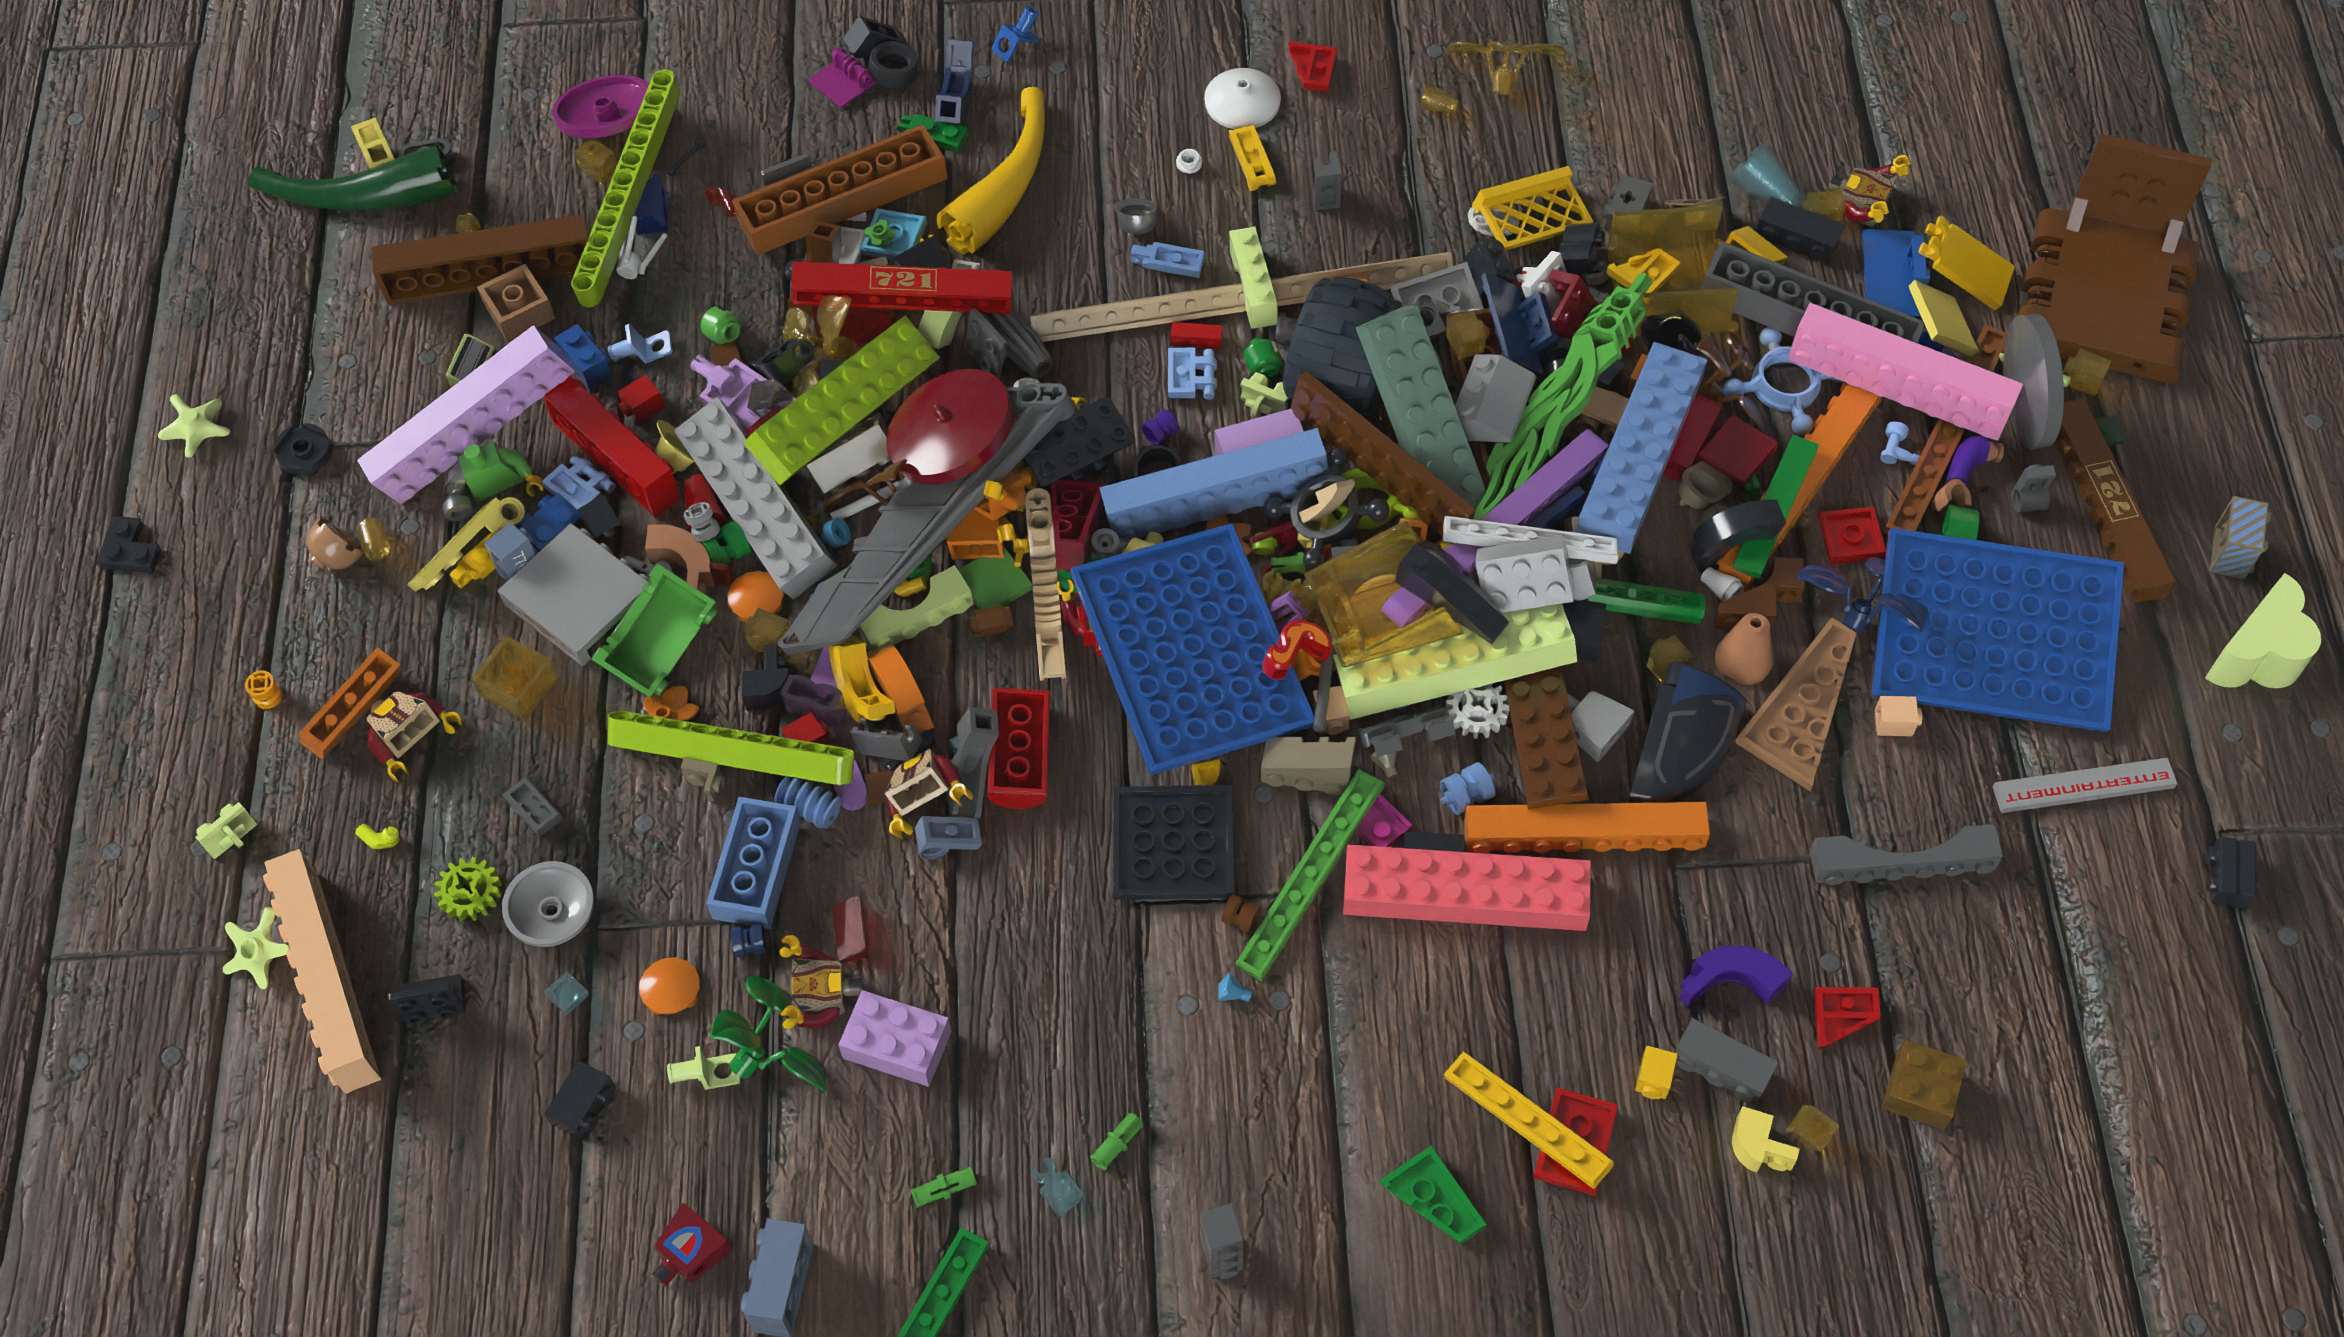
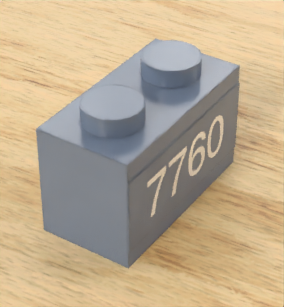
M511 522L484 542L497 572L506 581L512 578L538 554L537 550L530 544L533 539L523 528L517 529Z

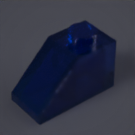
M655 174L647 181L634 214L637 217V235L668 231L665 190L660 174Z

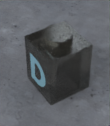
M773 378L753 383L747 408L761 418L778 405L784 409L792 403L794 394Z

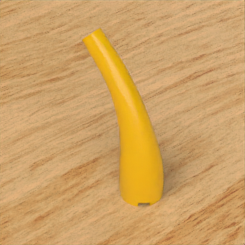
M1027 87L1021 92V115L1026 120L1021 137L1012 153L989 175L973 185L937 214L938 228L941 229L944 226L949 235L946 241L953 249L963 255L968 252L973 254L987 243L1003 226L1023 197L1033 177L1040 158L1045 131L1044 94L1038 87Z

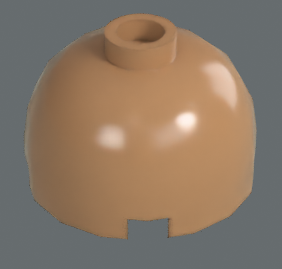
M320 516L311 526L306 537L307 548L312 553L310 560L321 569H324L326 566L334 570H343L350 567L362 556L365 550L357 549L361 545L338 525L333 528L326 525L329 519Z

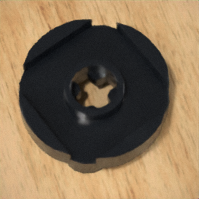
M304 423L300 424L302 427L294 430L292 427L284 430L275 441L274 451L276 459L283 470L291 474H303L306 477L315 475L318 469L328 461L333 446L321 427ZM306 445H308V449L306 451L301 453L298 452L297 449L299 447L304 448Z

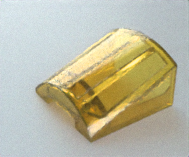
M1407 521L1393 526L1304 574L1311 593L1321 609L1333 639L1332 644L1343 668L1464 634L1461 624L1456 622L1444 607L1438 610L1433 607L1420 619L1403 628L1396 625L1382 612L1385 602L1402 587L1395 583L1399 563L1416 543L1422 542Z

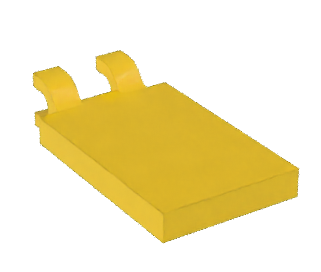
M1942 215L1938 217L1935 225L1929 223L1925 233L1931 236L1929 244L1922 243L1918 253L1933 260L1932 268L1994 311L2000 308L2015 266L1955 224L1949 225L1948 220Z

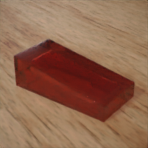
M710 561L709 568L714 583L730 586L734 582L735 577L728 564Z

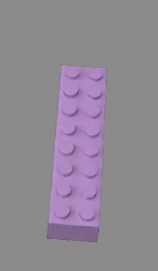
M533 325L357 461L372 485L402 504L406 500L411 499L414 494L427 484L433 482L436 477L448 468L454 466L459 461L458 458L464 454L466 447L472 444L479 446L512 419L522 414L534 402L543 398L551 389L564 382L575 370L562 350Z

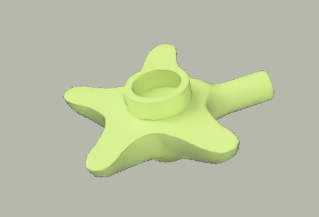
M179 394L172 395L170 402L178 411L179 416L173 423L158 433V438L160 440L185 439V457H192L204 439L230 434V429L213 423L215 415L222 406V401L214 399L199 407L190 408Z
M264 908L259 926L251 932L243 930L232 922H228L225 925V930L234 942L237 953L230 962L224 965L223 972L231 974L243 969L248 970L261 989H266L269 985L268 971L272 959L284 956L290 950L289 945L278 944L272 939L271 929L276 915L273 908Z

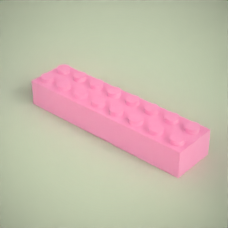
M1809 303L1798 326L1788 356V360L1800 366L1816 370L1826 376L1834 377L1852 386L1860 387L1878 396L1896 401L1903 406L1914 408L1927 413L1929 416L1940 418L1953 423L1955 426L1966 428L1997 441L2023 386L2020 382Z

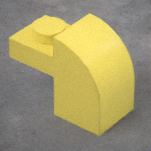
M376 117L351 126L369 169L394 160Z
M1742 1106L1737 1116L1732 1136V1146L1738 1160L1746 1168L1756 1173L1762 1162L1767 1163L1774 1170L1785 1171L1787 1169L1791 1171L1797 1161L1799 1148L1768 1139L1773 1115Z

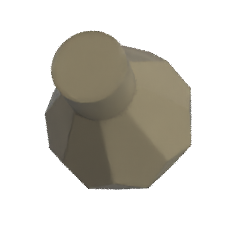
M1376 752L1370 755L1371 760L1385 771L1387 778L1398 775L1395 767L1397 752L1380 757L1376 756Z

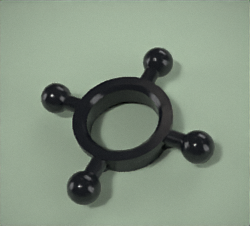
M1339 447L1332 448L1326 455L1329 466L1328 475L1317 477L1306 483L1298 491L1292 503H1284L1278 497H1270L1263 505L1264 514L1270 519H1278L1283 514H1291L1292 523L1302 536L1313 541L1311 549L1303 556L1305 568L1313 572L1321 570L1325 565L1326 559L1322 552L1323 547L1338 543L1347 538L1356 529L1363 516H1369L1373 521L1379 522L1385 520L1390 513V507L1383 499H1374L1369 504H1360L1358 493L1353 487L1348 495V511L1339 524L1328 530L1318 531L1309 528L1307 523L1302 522L1299 512L1310 508L1313 502L1317 500L1315 492L1334 483L1347 480L1340 477L1339 474L1340 470L1347 465L1349 457L1347 452Z

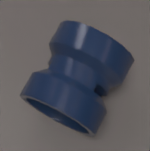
M763 924L752 925L749 929H743L742 927L731 928V940L735 958L745 957L747 953L751 952L757 955L767 952Z

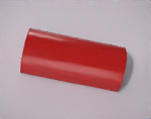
M992 687L991 710L997 711L999 737L996 739L989 755L987 796L994 804L1006 808L1024 809L1038 806L1047 798L1050 691Z

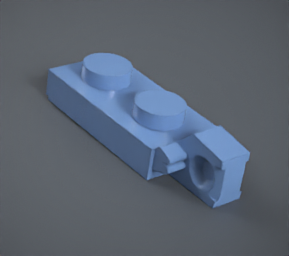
M1154 242L1153 245H1147V247L1133 245L1130 253L1131 263L1142 265V267L1151 270L1200 278L1205 260L1204 251Z

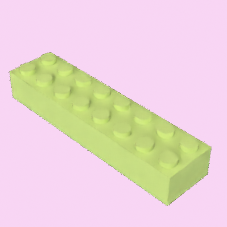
M1562 604L1503 612L1502 614L1509 621V624L1493 644H1490L1461 624L1456 623L1333 655L1350 720L1577 662L1575 638Z

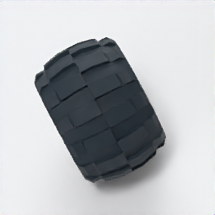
M1336 277L1333 280L1323 278L1318 281L1306 298L1289 346L1283 374V389L1286 396L1293 399L1298 377L1307 371L1362 417L1368 419L1372 416L1380 402L1381 394L1355 327L1403 307L1401 301L1393 299L1392 294L1381 287L1356 278Z

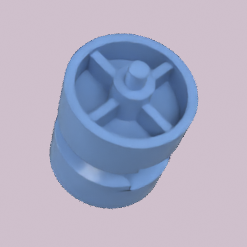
M1476 762L1462 769L1461 775L1454 773L1440 781V790L1443 798L1440 799L1442 804L1447 803L1451 811L1459 815L1465 812L1466 806L1474 805V802L1481 804L1495 797V787L1492 782L1494 775L1492 773L1488 774L1483 765Z

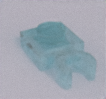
M1046 1157L1044 1162L1049 1170L1041 1174L1033 1167L1031 1168V1173L1036 1182L1045 1184L1039 1189L1040 1194L1058 1217H1061L1085 1197L1065 1170L1057 1176L1054 1162Z

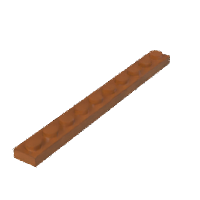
M1985 324L1976 341L1979 351L1973 357L1970 356L1967 363L1993 372L2000 359L1999 355L2004 350L2007 333ZM1940 418L1938 419L1883 533L1888 534L1891 528L1910 531L1917 530L1966 428L1955 426L1953 423Z

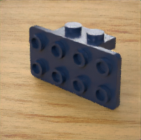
M1489 272L1483 273L1481 275L1483 281L1482 288L1488 298L1489 312L1494 319L1495 333L1500 340L1502 356L1533 372L1535 376L1541 375L1543 370L1538 352L1558 339L1555 326L1551 321L1552 316L1545 294L1538 291L1522 302L1517 286Z

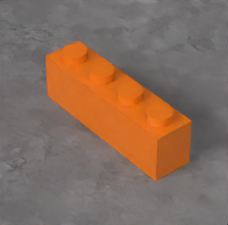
M377 647L301 730L299 743L324 760L399 676L401 664Z

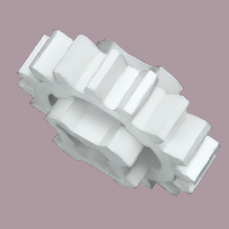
M1492 684L1449 694L1448 700H1446V707L1448 708L1450 719L1454 720V729L1462 727L1463 736L1467 735L1468 732H1473L1474 739H1477L1479 733H1483L1488 738L1491 729L1498 733L1500 731V724L1505 725L1507 715H1509L1507 695H1501L1502 687L1498 686L1494 689ZM1460 701L1462 702V711L1458 707ZM1494 704L1497 708L1496 714L1493 713L1494 709L1492 708V706Z

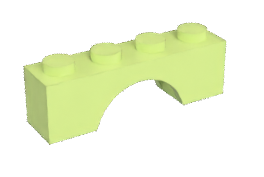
M1250 227L1229 231L1230 254L1235 272L1240 274L1246 312L1251 329L1277 325V300L1256 228Z
M953 566L930 577V591L921 604L912 609L902 611L892 610L880 604L857 630L870 652L888 643L894 645L904 639L915 637L920 631L930 626L939 625L944 619L954 614L965 612L973 605L971 590L956 566Z

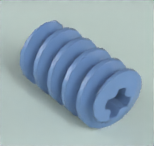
M784 777L777 788L774 802L796 806L800 818L804 817L805 821L814 823L817 828H829L839 814L842 798L837 796L831 802L832 792L827 791L822 796L823 787L821 786L815 787L812 791V781L808 780L802 786L803 779L794 778L792 781V777Z

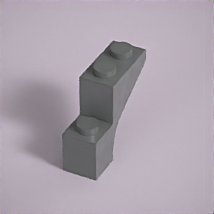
M969 707L957 724L958 751L951 761L962 779L960 783L972 792L973 799L970 800L963 794L960 798L963 806H960L950 797L952 787H949L948 808L949 817L978 818L979 820L982 812L988 759L991 749L999 737L998 716L995 710Z

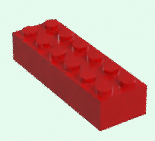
M568 376L564 382L559 383L545 394L543 401L552 423L651 516L656 519L681 499L677 489L679 484L672 474L674 472L672 465L665 458L661 460L656 456L655 450L648 442L643 444L634 429L630 426L625 427L613 410H606L600 398L596 394L590 395L585 385L578 378L573 379L571 376Z

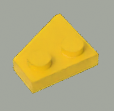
M1658 248L1647 252L1645 255L1631 257L1627 263L1618 266L1614 263L1610 264L1607 267L1606 274L1628 289L1638 275L1642 273L1647 274L1648 278L1653 280V283L1642 299L1648 301L1679 269L1681 262Z

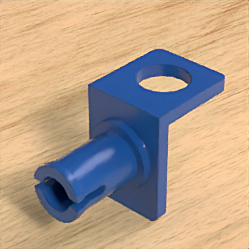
M1025 6L1017 24L1002 25L992 45V51L1005 62H1010L1019 42L1038 43L1039 38L1031 32V29L1040 13L1033 7ZM1004 38H1007L1010 43L1009 50L1006 53L1001 49V42Z

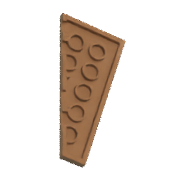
M1831 618L1738 735L1735 742L1809 791H1811L1856 637L1855 631L1834 618Z

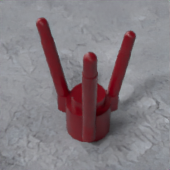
M1291 517L1271 527L1243 537L1242 541H1249L1250 544H1254L1273 536L1277 539L1278 544L1284 543L1286 545L1275 556V558L1284 557L1290 549L1298 545L1296 541L1298 531L1294 527ZM1264 532V533H1262V534H1260V535H1257V536L1255 537V534H1256V533ZM1271 561L1261 571L1262 576H1265L1274 567V565H1271Z

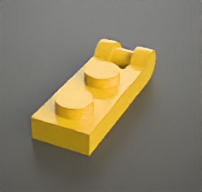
M1250 125L1230 130L1229 138L1247 179L1249 190H1258L1259 186L1263 185L1268 187L1276 185L1275 174L1255 126ZM1263 172L1264 175L1256 176L1255 173Z

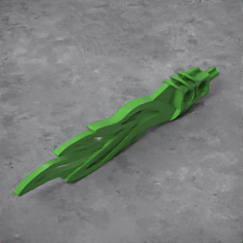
M1642 273L1638 275L1629 289L1617 286L1602 304L1592 309L1572 337V344L1564 364L1549 375L1529 398V405L1524 408L1512 442H1497L1486 466L1488 474L1492 478L1484 497L1476 508L1474 520H1481L1508 497L1514 479L1523 463L1524 465L1514 490L1541 468L1548 454L1550 457L1554 456L1565 427L1590 402L1596 388L1598 376L1618 358L1619 360L1621 359V349L1624 344L1626 350L1630 346L1628 342L1629 337L1632 335L1633 339L1636 338L1635 329L1647 313L1642 297L1653 283V280L1648 278L1647 274ZM1580 370H1581L1580 376H1579V378H1578V380H1577L1575 386L1573 387V389H1572V391H1571V390H1570V387H1571V385L1573 384V382L1575 381V379L1577 378V376H1578V374H1579V372H1580ZM1545 426L1540 448L1533 463L1539 443L1537 432ZM1516 454L1507 471L1504 480V485L1502 486L1495 500L1492 502L1500 485L1505 466L1507 462Z

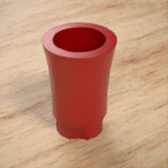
M692 475L688 480H685L683 487L687 509L698 503H708L713 511L712 518L717 520L720 527L726 525L727 520L719 506L715 491L704 475ZM688 525V531L691 533L692 527Z

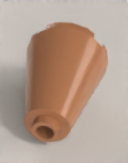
M1749 613L1721 640L1715 652V664L1724 677L1725 675L1733 679L1734 683L1739 685H1752L1765 679L1771 671L1774 661L1769 621L1761 614Z

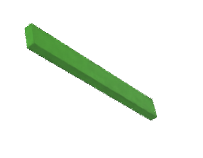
M1361 769L1357 770L1235 963L1236 968L1261 982L1263 981L1383 790L1385 782Z

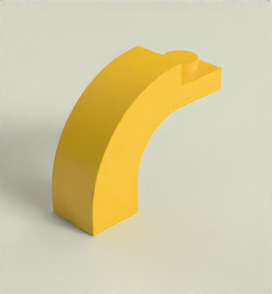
M856 637L847 638L843 643L828 646L834 679L843 703L851 716L860 723L861 718L878 721L884 719L888 714L895 713L894 701L880 693L872 679L868 665L866 643Z

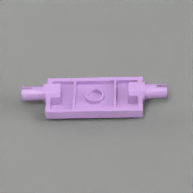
M702 355L696 356L700 363L695 359L691 362V369L705 377L708 382L707 388L699 396L701 401L707 405L718 397L733 411L746 431L763 416L757 410H773L778 405L784 409L796 400V398L736 358L728 366H716Z

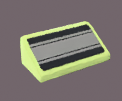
M464 334L446 373L450 387L456 385L490 359L495 350L494 346L472 335Z

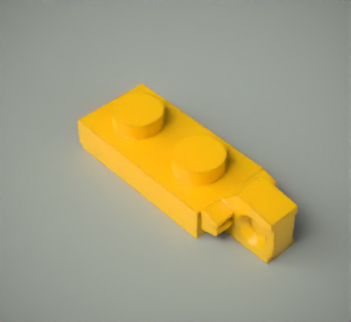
M500 528L494 533L487 535L457 563L458 566L450 573L453 582L462 589L472 579L477 580L481 578L483 580L495 569L484 542L500 531Z

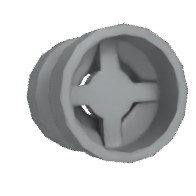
M705 502L689 507L683 515L686 523L692 527L691 533L693 538L699 542L710 540L720 532L717 520L712 518L713 511L710 505Z

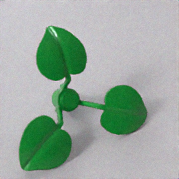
M751 975L746 980L748 993L756 1001L767 1006V1011L756 1031L750 1028L748 1021L740 1014L731 1010H722L712 1023L710 1039L723 1040L741 1048L730 1061L729 1067L737 1076L743 1079H748L757 1067L764 1070L769 1063L782 1058L783 1065L790 1072L825 1093L827 1082L823 1067L807 1051L798 1047H791L788 1052L781 1050L764 1059L765 1050L760 1045L759 1035L773 1010L782 1012L787 1006L791 1005L788 994L776 983L757 975Z

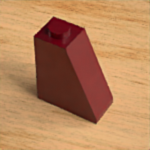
M1700 394L1696 395L1663 473L1669 479L1681 482L1682 473L1700 461L1698 453L1715 435L1723 405Z

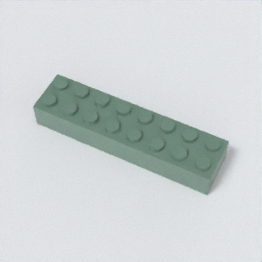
M1403 306L1355 327L1400 447L1476 509L1484 497L1486 489L1418 306ZM1431 527L1433 535L1435 537H1441V535Z

